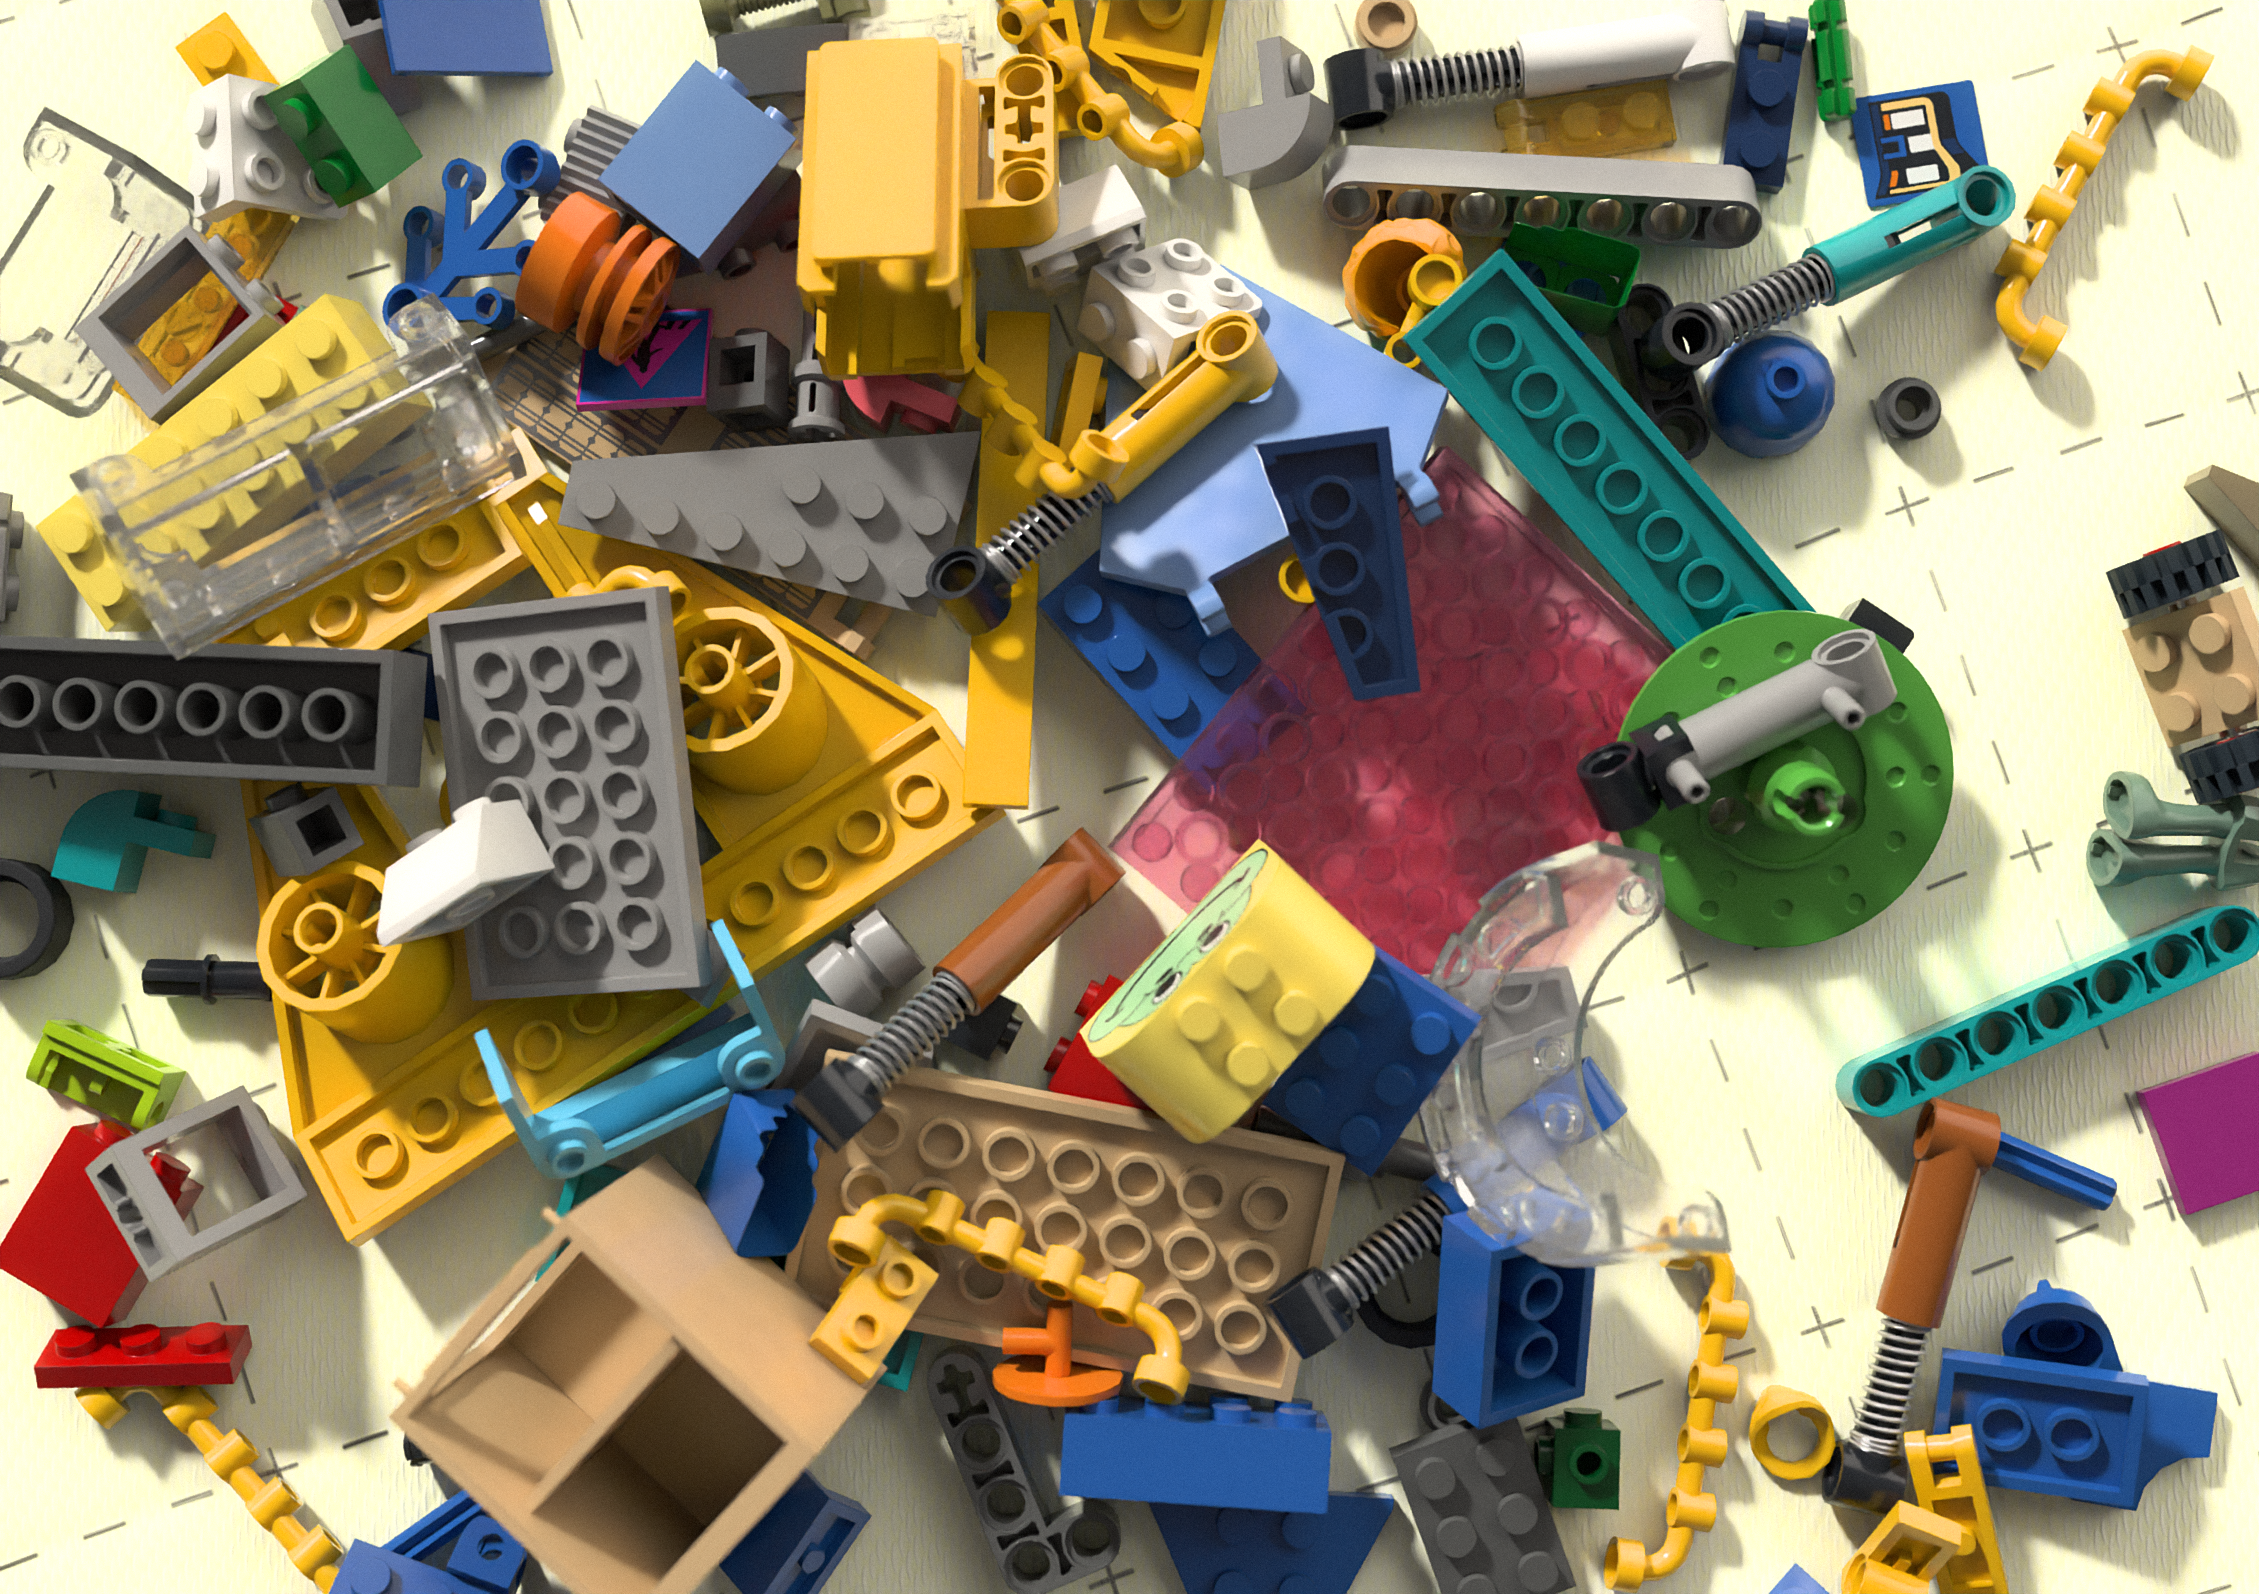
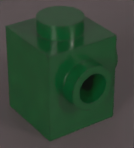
M1582 1407L1564 1408L1563 1418L1545 1417V1435L1535 1436L1534 1466L1537 1475H1544L1543 1492L1553 1508L1619 1510L1621 1430L1609 1419H1602L1603 1412L1601 1410Z

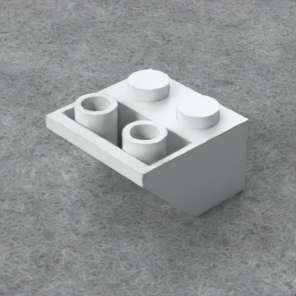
M1117 164L1059 187V224L1054 235L1039 245L1009 247L1029 296L1031 297L1041 292H1044L1047 298L1062 295L1080 284L1078 277L1090 273L1091 266L1145 249L1146 215L1141 203Z

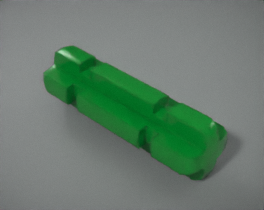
M1814 0L1808 9L1810 30L1816 32V38L1811 39L1816 88L1822 90V95L1817 97L1819 117L1824 122H1840L1850 119L1857 110L1855 89L1849 87V81L1854 80L1849 31L1842 29L1843 23L1848 22L1845 0Z

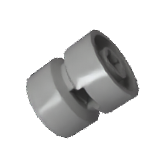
M875 904L871 905L846 925L847 939L840 941L830 938L804 960V964L811 975L838 1008L865 1018L884 1003L883 990L886 987L900 990L926 969V965L906 938Z

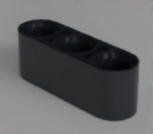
M1650 283L1636 284L1631 287L1625 304L1606 332L1622 387L1656 427L1662 432L1663 426L1672 425L1685 432L1689 446L1687 452L1680 454L1690 464L1708 445L1710 439L1709 422L1694 373L1683 380L1670 382L1671 387L1667 392L1655 391L1647 385L1643 374L1644 366L1641 363L1638 352L1639 341L1644 331L1636 330L1629 325L1625 309L1635 306L1643 308L1649 313L1653 324L1672 310L1674 306L1669 295L1659 286ZM1672 331V338L1676 347L1688 354L1683 336Z

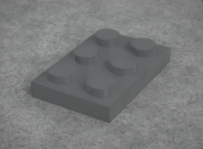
M1518 1418L1482 1429H1477L1465 1419L1388 1448L1441 1594H1557L1577 1586Z

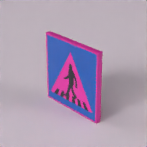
M713 308L663 310L659 320L651 332L644 338L638 349L625 363L619 366H615L600 356L599 345L589 351L583 348L576 399L577 411L706 405L710 339H712L714 320Z

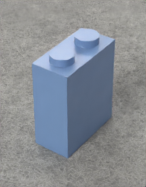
M695 60L597 180L612 201L649 228L658 237L664 236L677 243L681 249V255L709 276L802 163L803 152L796 138V135L799 133L798 128L783 113L772 106H769L765 112L761 111L746 99V96L749 94L748 89L733 74L722 67H718L713 73L698 60Z

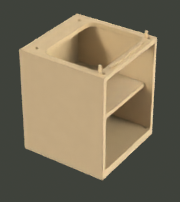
M656 1154L575 1208L562 1219L547 1207L541 1215L554 1227L553 1230L537 1248L531 1247L422 1371L421 1374L424 1377L413 1389L401 1377H398L392 1383L405 1398L388 1418L574 1594H690L818 1455L888 1369L881 1362L872 1377L859 1385L811 1347L808 1342L828 1312L768 1256L740 1257L736 1255L701 1194L659 1154ZM570 1239L572 1242L503 1321L477 1347L467 1353L555 1252Z

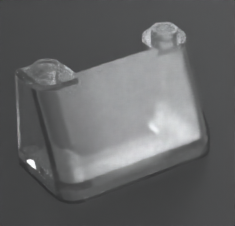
M44 106L27 133L23 143V158L26 167L48 185L0 259V378L67 416L84 418L98 412L103 407L119 382L73 328L186 224H189L209 238L212 231V221L195 219L194 196L136 154ZM157 321L134 341L139 348H141Z

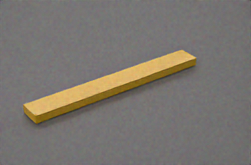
M987 310L985 366L997 371L1008 381L1009 385L1006 393L1014 403L1027 408L1036 416L1037 424L1034 428L1045 440L1051 315L1044 312ZM992 416L989 419H982L975 546L977 549L978 547L982 548L983 543L992 541V535L1002 538L1000 534L1001 528L1011 530L1009 521L1014 520L1020 523L1018 513L1028 515L1027 505H1033L1037 508L1035 504L1036 497L1043 498V494H1038L1025 488L1014 476V472L1020 464L1023 455L1021 453L1018 456L1006 455L993 448L986 441L985 435L994 420ZM1033 560L1028 562L1031 571H1026L1024 567L1019 570L1022 574V579H1017V584H1013V587H1011L1013 590L1010 593L1012 606L1004 621L988 633L977 636L971 635L962 802L964 808L1029 810L1040 563L1036 564Z

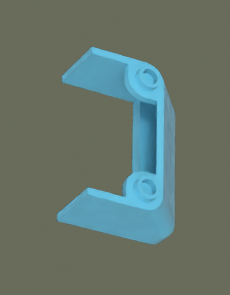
M722 918L711 923L710 926L749 1013L536 1114L533 1113L487 1028L474 1034L499 1103L535 1167L542 1175L552 1179H567L580 1175L729 1103L734 1092L756 1090L767 1085L782 1071L786 1060L784 1048L755 983Z

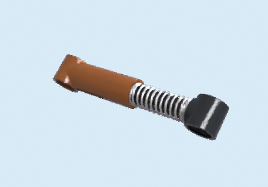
M1083 827L1079 828L1040 866L1032 877L933 967V978L930 980V985L923 986L922 991L916 993L913 1000L906 1002L905 1008L898 1010L897 1016L890 1017L889 1023L883 1024L881 1031L874 1032L873 1039L865 1041V1047L857 1048L856 1055L849 1056L847 1061L840 1060L838 1057L831 1061L792 1099L789 1106L837 1153L885 1106L882 1103L885 1091H891V1083H899V1075H907V1067L913 1068L916 1066L915 1059H924V1052H931L932 1044H940V1036H948V1028L955 1029L956 1021H964V1013L971 1016L980 1015L1080 916L1082 917L1127 873L1126 870Z
M1936 1097L1926 1101L1920 1111L1913 1140V1151L1916 1159L1876 1304V1310L1883 1313L1887 1319H1880L1881 1324L1885 1326L1884 1330H1877L1878 1335L1882 1336L1881 1341H1874L1875 1346L1879 1347L1878 1352H1871L1872 1357L1876 1359L1875 1363H1868L1869 1368L1873 1370L1872 1374L1865 1375L1866 1379L1870 1381L1869 1385L1861 1386L1867 1392L1866 1396L1858 1397L1864 1403L1863 1407L1855 1408L1861 1416L1860 1418L1852 1419L1856 1425H1854L1853 1429L1849 1430L1850 1436L1843 1439V1441L1838 1439L1835 1441V1449L1830 1462L1824 1467L1822 1476V1498L1824 1503L1885 1518L1897 1502L1904 1499L1908 1471L1905 1458L1898 1453L1900 1450L1898 1444L1902 1443V1439L1898 1434L1905 1432V1427L1901 1423L1908 1420V1416L1904 1412L1911 1409V1405L1907 1401L1914 1398L1911 1389L1917 1387L1916 1381L1912 1378L1920 1376V1372L1916 1367L1923 1365V1361L1919 1356L1926 1354V1350L1922 1345L1929 1343V1339L1925 1334L1931 1332L1932 1328H1941L1981 1176H1984L1990 1170L1998 1151L2001 1137V1122L1997 1113Z

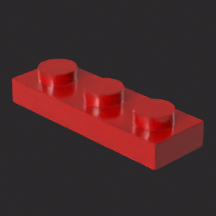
M206 1322L196 1326L158 1327L154 1324H138L125 1328L102 1329L87 1325H76L66 1329L55 1330L33 1369L38 1389L234 1384L252 1348L249 1325H222L217 1322Z

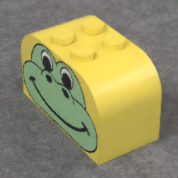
M1258 839L1085 1024L1080 1033L1094 1057L1193 1144H1200L1216 1137L1239 1119L1346 1005L1367 976L1374 960L1375 947L1288 864Z

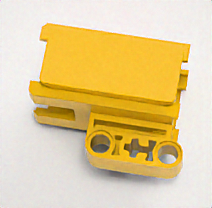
M933 37L827 42L820 47V51H808L797 272V285L804 309L814 317L815 301L817 305L815 349L822 373L831 381L858 380V376L945 372V375H965L975 366L976 249L1039 245L1049 240L1058 228L1059 116L1052 68L1045 59L1037 55L1020 54L1005 60L997 69L995 78L966 80L961 43L938 44V41ZM980 95H983L985 104H982L980 113ZM995 128L993 160L989 157V129Z

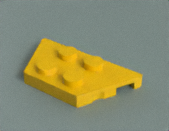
M1098 0L1088 48L1089 57L1173 121L1186 122L1193 126L1200 134L1227 0Z

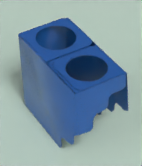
M792 1088L734 1092L695 1184L736 1255L740 1257L779 1256L791 1253L797 1246L817 1201V1191L812 1178L818 1168L815 1144L819 1136L789 1106V1103L797 1095ZM773 1133L774 1135L770 1142V1138L768 1137V1135Z

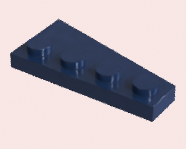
M1389 426L1253 444L1352 698L1355 701L1421 692Z

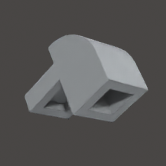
M1280 35L1257 41L1263 104L1217 115L1223 178L1248 191L1287 182L1305 173L1323 154L1333 130L1334 107L1309 92L1314 89L1315 85L1314 70L1310 58L1303 50Z

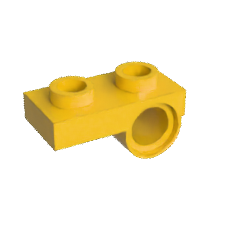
M889 1234L886 1235V1244L875 1267L862 1268L854 1266L839 1289V1292L842 1294L808 1342L811 1347L859 1385L872 1377L939 1276V1274Z
M1899 1500L1842 1569V1594H1928L1929 1582L1961 1547L1962 1524L1934 1514L1925 1508Z

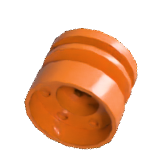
M578 191L570 194L556 208L535 241L520 275L515 293V309L519 314L556 334L565 331L579 317L576 329V342L578 345L588 351L599 345L600 356L615 366H619L632 356L659 320L671 293L679 267L681 249L677 243L664 236L652 242L650 229L641 224L631 227L618 241L621 224L619 213Z

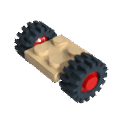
M2221 529L2181 543V540L2143 554V558L2105 572L2123 619L2174 601L2176 602V604L2168 606L2170 613L2121 631L2168 748L2216 733L2221 738L2193 748L2178 756L2197 804L2214 802L2221 798L2225 799L2259 788V726L2247 727L2248 723L2259 720V623L2244 586L2201 602L2197 601L2196 596L2190 599L2188 597L2240 577Z

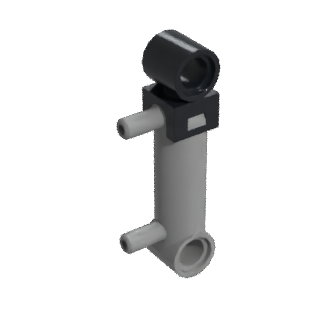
M1868 629L1844 631L1821 642L1813 650L1811 659L1679 722H1676L1672 715L1668 714L1628 733L1632 742L1618 741L1598 747L1579 761L1576 772L1600 827L1609 832L1626 831L1650 820L1658 813L1662 805L1661 801L1669 811L1689 802L1693 804L1703 802L1709 793L1712 792L1708 780L1836 720L1846 730L1859 728L1866 717L1877 714L1887 708L1895 700L1897 690L1874 632Z

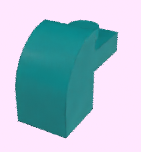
M135 790L105 792L85 802L67 822L59 842L50 877L112 892L137 893L149 847L188 857L211 859L217 835L196 830L198 817L159 809L162 795Z

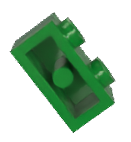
M349 44L310 63L263 96L275 114L282 130L291 137L314 171L317 181L330 194L339 209L377 192L423 157L415 142Z

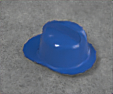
M2047 1279L2039 1280L2036 1292L2030 1293L2018 1303L2001 1332L2005 1356L2123 1372L2110 1329L2092 1303L2075 1291L2052 1288Z

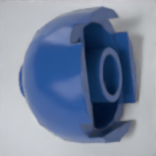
M1763 330L1760 334H1752L1750 339L1743 338L1740 343L1732 344L1731 348H1728L1715 360L1704 383V396L1707 394L1706 405L1710 413L1707 418L1711 429L1728 448L1749 458L1765 459L1767 456L1779 457L1799 451L1823 430L1835 404L1836 380L1829 361L1811 340L1791 331Z

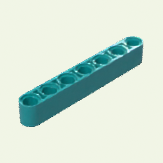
M2236 905L2209 906L2196 909L1850 1060L1842 1066L1837 1074L1835 1083L1837 1097L1844 1107L1854 1113L1880 1118L1896 1115L1928 1101L1932 1097H1937L2250 960L2259 952V918L2246 907ZM2220 919L2226 922L2231 933L2230 943L2224 950L2217 946L2213 936L2214 927ZM2162 944L2170 949L2173 956L2172 968L2165 976L2160 974L2155 965V954ZM2104 969L2110 971L2116 984L2114 994L2106 1002L2100 998L2096 989L2097 977ZM2047 994L2053 997L2058 1008L2057 1018L2049 1027H2045L2040 1022L2037 1014L2038 1003ZM1991 1019L1999 1028L2000 1039L1997 1047L1990 1053H1987L1979 1044L1978 1034L1982 1024ZM1932 1044L1941 1053L1942 1065L1938 1074L1928 1079L1920 1069L1919 1060L1923 1050ZM1871 1070H1876L1883 1078L1884 1091L1878 1101L1868 1104L1861 1095V1080L1865 1074Z

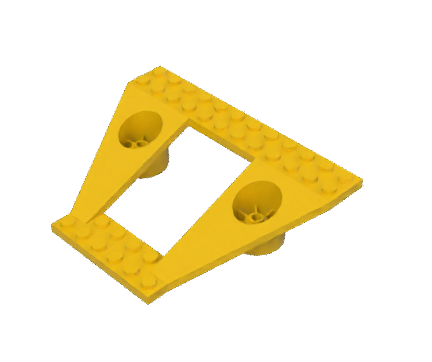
M520 426L199 636L203 643L402 651L429 633L427 613L465 609L532 564L555 598L563 597L570 588L584 581L591 582L596 588L600 581L613 570L628 565L646 567L655 574L665 570L672 571L691 592L689 605L673 621L693 805L724 850L700 866L707 929L713 932L710 924L722 918L735 946L746 955L743 962L754 983L1007 815L1004 809L963 807L965 750L939 711L930 704L686 556L559 525L558 520L567 483L552 475L534 444ZM749 655L765 656L750 667H746ZM780 670L778 691L766 690L762 682ZM694 694L698 695L701 699L690 706ZM769 705V710L754 723L753 719L759 714L762 706ZM709 717L712 723L707 739L700 740L693 737L691 729ZM744 724L747 727V730L726 738L729 727H740ZM240 780L261 920L256 954L263 980L271 988L293 1137L341 1232L349 1244L360 1247L520 1140L499 1103L477 1044L475 1033L487 1028L530 1108L536 1114L618 1075L741 993L731 974L709 1009L676 988L472 1001L464 928L383 947L377 937L380 912L366 919L371 901L382 902L386 869L408 855L405 846L412 840L377 786L302 783L304 789L335 786L364 844L309 875L278 877L248 819L268 809L264 801L267 796L297 782ZM381 958H383L378 969L372 975H370V973L377 967ZM327 971L323 986L321 987L318 976ZM346 981H358L360 985L358 988L342 994Z

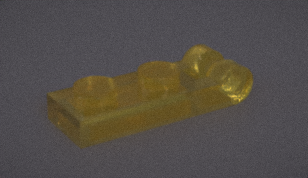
M1666 79L1532 101L1526 99L1510 100L1500 103L1493 108L1496 129L1503 130L1506 146L1500 153L1608 158L1673 147L1677 140ZM1542 125L1545 142H1530L1528 127Z

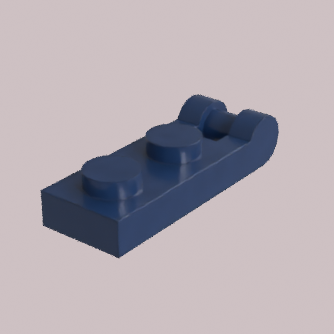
M1745 9L1737 34L1734 55L1735 68L1732 70L1719 164L1735 165L1744 168L1751 174L1757 192L1777 195L1784 186L1802 53L1807 40L1809 20L1808 18L1788 16L1785 22L1765 19V12ZM1759 45L1779 47L1778 61L1772 62L1757 59Z

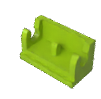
M47 1020L42 1030L43 1036L27 1068L25 1076L27 1080L43 1088L52 1089L129 1124L140 1132L164 1121L184 1079L186 1070L76 1020Z

